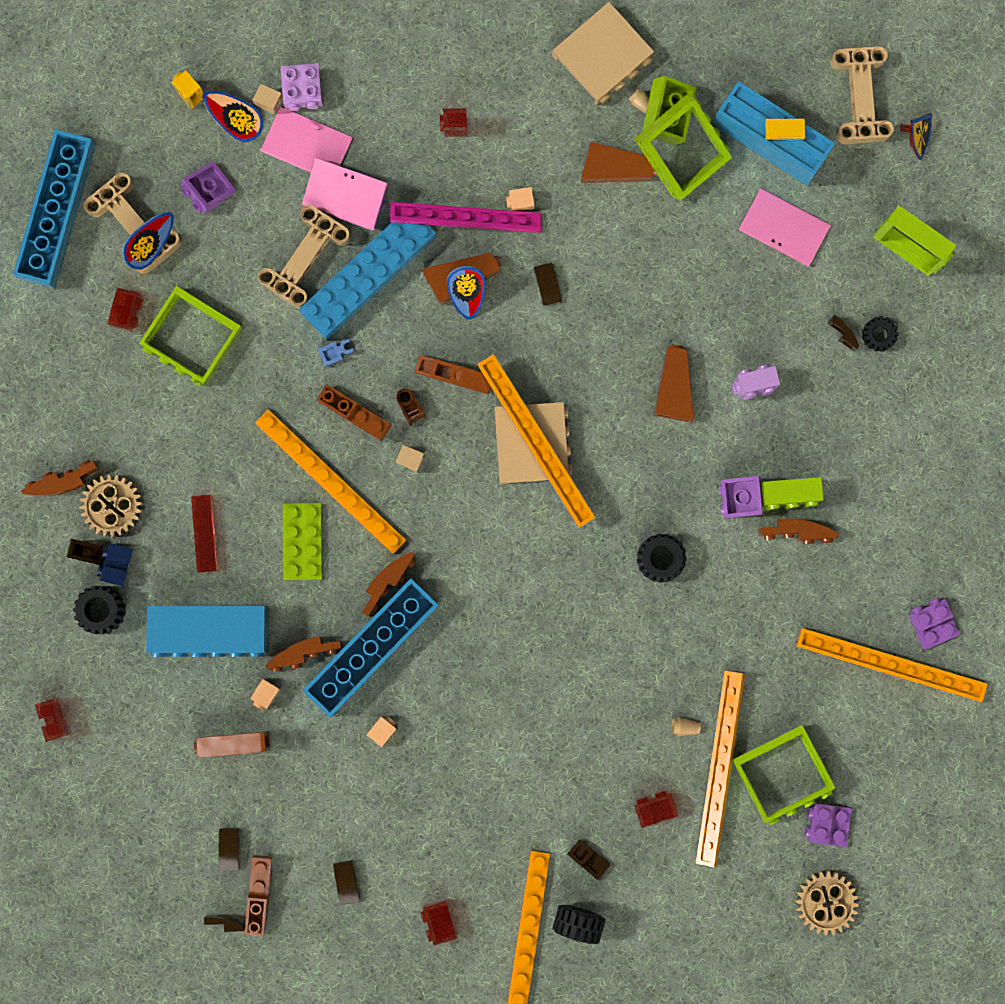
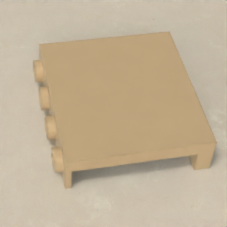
M610 2L604 5L552 50L554 59L556 61L559 60L595 99L596 105L600 102L604 104L611 97L610 93L614 90L616 92L625 85V80L628 78L633 79L639 73L638 69L640 67H647L653 61L652 57L654 54L651 47Z
M564 402L526 405L567 473L572 475V464H568L567 458L571 456L570 445L566 444V438L569 437V426H565V419L568 418V408L564 407ZM495 407L500 485L548 481V478L504 407Z

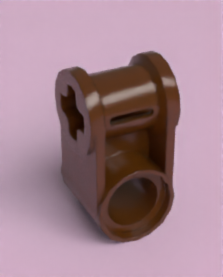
M400 389L396 394V399L409 426H412L415 421L421 418L425 419L426 415L413 393L409 389ZM402 393L410 395L408 402L403 403L400 401L399 398Z

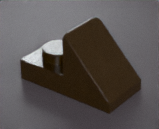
M71 538L66 557L103 565L104 558L101 556L104 546Z

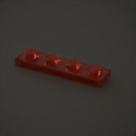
M211 495L191 496L197 573L216 572L217 560Z

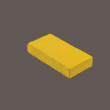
M805 119L765 120V140L805 139Z

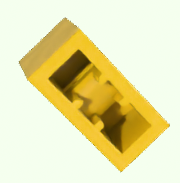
M186 70L174 76L171 83L176 92L193 109L203 100L201 87Z

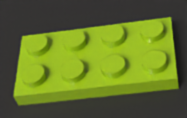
M321 503L283 504V580H322Z

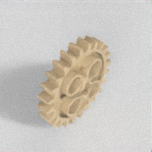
M108 475L107 480L100 476V482L93 480L94 486L87 485L90 491L82 492L86 495V498H82L80 501L84 502L85 505L79 508L85 510L81 514L82 517H87L84 523H92L89 527L90 530L97 528L96 534H100L103 530V536L107 537L110 532L111 537H115L116 532L122 536L123 529L130 532L129 525L136 527L133 521H140V518L136 515L137 513H143V511L138 509L143 503L138 502L142 495L135 494L139 489H131L134 484L133 482L126 484V478L120 481V476L116 475L113 480L112 475ZM113 487L115 494L109 498L107 490ZM99 494L107 501L114 503L113 506L121 511L124 517L122 518L115 510L109 509V505L99 498ZM124 500L129 501V507L126 510L121 508V503ZM97 502L102 504V509L99 512L94 510V505ZM114 514L116 516V522L110 525L108 523V518L110 515Z
M818 871V877L811 874V881L805 878L806 885H799L803 889L802 892L796 891L800 899H795V902L800 904V906L795 908V910L801 911L798 917L805 918L802 923L804 925L809 924V930H813L816 927L817 934L823 930V934L826 936L828 930L835 935V929L843 932V925L849 928L847 921H855L851 915L858 914L853 909L859 906V904L854 902L859 897L852 895L856 889L854 887L848 888L851 882L846 881L844 883L845 877L843 875L838 879V873L834 872L831 876L830 871H826L825 876L821 871ZM822 886H825L826 898L829 901H831V903L828 904L829 911L832 917L831 920L828 919L827 907L823 905V903H825L826 900L824 897V893L822 891ZM837 886L839 889L838 894L831 896L830 889ZM818 890L820 893L819 898L812 900L811 893ZM837 906H842L843 908L840 915L834 914V909ZM818 910H823L824 912L821 919L815 918V913Z

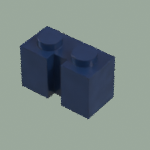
M108 543V546H104L101 556L104 558L103 565H99L97 570L99 581L123 586L133 549Z

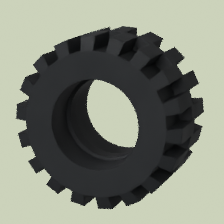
M656 534L649 537L641 544L637 552V564L639 565L640 572L653 582L662 583L675 579L685 568L687 556H685L686 551L682 547L683 544L676 540L677 538L674 536H669V534ZM665 547L672 553L673 561L667 569L660 570L652 565L650 555L655 548Z
M91 586V588L84 589L83 593H79L78 600H75L74 604H76V607L73 608V612H75L76 616H74V619L79 622L78 626L84 628L83 630L92 634L111 633L112 630H116L118 625L123 622L122 618L126 614L124 612L126 606L122 602L124 599L118 595L119 593L110 587ZM96 599H104L109 605L107 618L100 622L93 620L90 615V606Z
M559 905L552 929L557 934L575 941L599 944L606 919L597 913L583 908Z

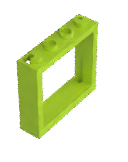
M687 95L634 138L670 195L679 201L732 158L729 154V147L719 138L721 136L719 131L712 127L710 117L700 108L702 106L700 101L696 97L693 98ZM691 109L719 154L679 186L651 141Z
M899 205L885 219L873 236L878 242L927 276L932 273L936 274L938 270L945 266L955 255L953 250L957 246ZM893 226H894L895 228H897L898 230H900V231H901L902 233H904L905 235H907L908 237H910L912 240H910L909 238H907L906 236H904L903 234H901L899 231H897L896 229H894Z
M176 286L139 344L143 346L142 351L152 356L154 353L159 356L158 361L168 366L170 363L175 367L174 371L184 376L186 373L192 377L190 381L200 386L202 383L206 386L243 328ZM179 299L187 302L232 331L203 377L150 344Z
M803 725L732 761L764 824L769 822L770 826L781 821L779 817L787 814L789 817L797 813V808L802 805L807 808L815 804L814 799L820 796L822 799L833 794L832 790L835 789ZM800 737L826 787L767 816L742 765Z

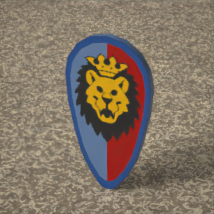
M171 212L160 213L152 217L126 239L123 244L122 255L123 260L128 266L140 270L148 267L155 260L171 232L174 215Z
M461 266L451 271L448 275L447 288L456 310L464 318L473 319L479 312L483 302L485 277L483 272L476 267Z

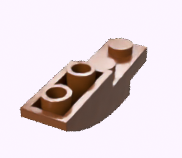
M419 355L414 373L489 395L491 386L481 372Z
M327 384L317 398L319 403L381 442L392 426Z
M87 460L79 465L80 468L64 472L62 474L63 477H60L56 472H48L38 482L31 481L27 483L21 492L29 496H54L68 493L85 486L86 483L83 478L100 468L95 461L90 462V460Z
M777 519V527L758 529V535L764 536V540L775 539V535H783V538H794V534H797V541H802L803 545L814 544V540H822V543H831L833 539L838 538V533L830 528L801 519Z
M413 552L393 561L377 575L365 591L371 595V598L362 613L369 617L371 614L375 615L380 607L378 604L381 597L385 599L390 591L388 585L391 584L397 587V585L401 586L407 577L404 573L407 568L412 569L416 562Z
M319 636L298 642L272 658L265 665L266 669H271V672L282 671L283 666L290 665L291 669L300 668L302 663H306L305 655L307 654L308 658L320 656L319 652L327 651L328 655L339 653L338 649L343 648L342 641L322 644V638Z
M252 856L244 935L264 937L272 877V857Z

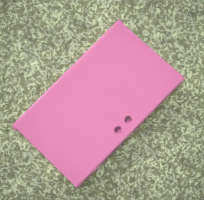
M280 107L260 151L311 172L315 158L341 166L353 137Z
M315 158L302 205L314 206L325 214L374 231L388 183Z
M759 188V192L738 230L809 267L831 225Z

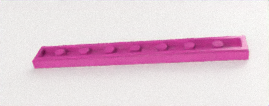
M403 202L390 203V222L532 233L541 232V213Z

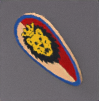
M206 91L203 93L202 98L209 114L233 139L240 142H249L260 135L263 128V119L260 112L254 106L224 92Z

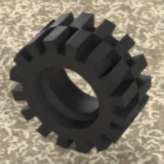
M883 316L871 319L862 330V340L864 339L865 346L868 345V348L870 350L873 349L875 352H884L890 349L897 341V336L899 335V332H897L898 327L897 325L894 326L895 322L893 320L890 321V318H883ZM881 327L886 330L887 338L884 341H877L874 338L873 331L875 328Z

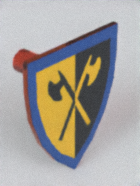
M932 113L912 119L911 125L902 124L900 126L901 132L910 133L909 146L913 147L914 153L919 160H922L930 139Z

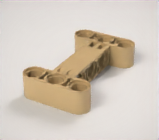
M883 47L839 49L831 58L830 64L833 69L837 71L849 70L853 123H845L838 130L836 137L842 144L884 142L894 132V126L890 121H875L871 69L880 68L886 61L888 53ZM873 55H879L882 60H875ZM855 56H860L863 62L856 61ZM836 57H841L844 63L837 62ZM880 128H885L888 134H882ZM866 129L869 132V136H864L861 130ZM842 131H848L850 133V137H845L842 134Z
M119 173L87 198L84 203L85 210L95 218L102 216L109 210L130 235L144 224V221L124 199L134 187L132 179L126 173ZM128 180V184L125 187H120L121 181ZM108 192H113L112 198L105 199V195ZM93 204L99 205L96 211H91ZM171 230L161 249V254L148 267L135 270L143 275L150 273L180 248L182 244L180 236ZM170 237H176L174 244H168Z
M311 205L304 206L301 210L303 222L311 227V229L280 275L269 268L262 269L258 274L260 283L266 289L298 309L309 301L306 292L298 286L328 241L331 240L339 246H345L350 242V233L345 226ZM308 212L315 213L312 219L305 218ZM324 222L331 224L327 230L321 229V225ZM339 233H346L345 239H337V235ZM265 275H272V280L264 282L263 278ZM281 285H288V290L281 293L279 292V287ZM297 295L304 296V300L301 303L295 302Z

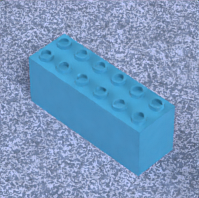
M738 81L717 112L712 125L808 186L835 143L806 124L804 140H765L766 119L797 118Z
M147 606L146 653H152V657H167V653H172L171 657H186V653H191V657H206V653H211V657H225V653H230V657H244V653H250V657H264V653H269V607Z

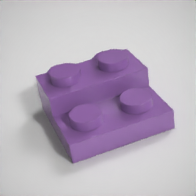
M214 161L186 176L181 183L183 195L185 197L189 196L193 201L194 209L197 212L201 211L203 215L218 207L220 202L236 192Z
M760 476L721 480L719 494L723 497V503L720 508L724 518L764 515Z
M939 597L929 601V606L924 608L922 605L911 609L912 613L908 615L923 650L960 635L952 619L953 614L946 599L940 600Z
M815 803L809 806L807 817L810 818L809 826L806 825L805 837H808L807 841L847 847L852 808Z

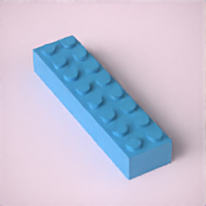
M54 130L13 272L17 279L55 289L96 148V144L92 139Z
M392 222L299 309L300 314L327 341L437 238L436 232L429 225Z
M410 579L302 691L330 718L333 717L439 605L418 584Z

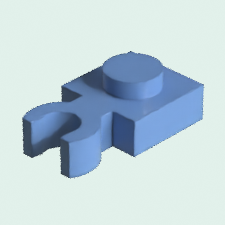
M349 339L343 340L340 346L333 342L318 349L325 367L342 361V354L350 355L354 352L353 348L350 350L344 348L346 344L350 343Z

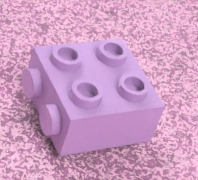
M318 63L281 66L283 104L285 109L296 111L301 107L317 109L318 106H323L321 74Z
M767 364L759 366L758 369L752 372L751 369L740 371V374H737V377L733 380L734 383L731 384L733 394H737L738 399L743 398L745 401L755 398L759 393L762 396L772 394L773 391H776L780 382L776 367H770Z

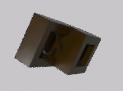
M552 262L534 266L543 306L561 302V295Z
M834 315L827 324L843 334L838 341L854 352L859 347L854 334L839 317Z
M239 828L219 829V871L239 870Z
M580 839L567 854L596 880H599L611 866Z
M353 861L333 863L340 905L359 902Z
M206 915L204 917V925L224 924V932L245 930L244 923L230 917L221 915Z

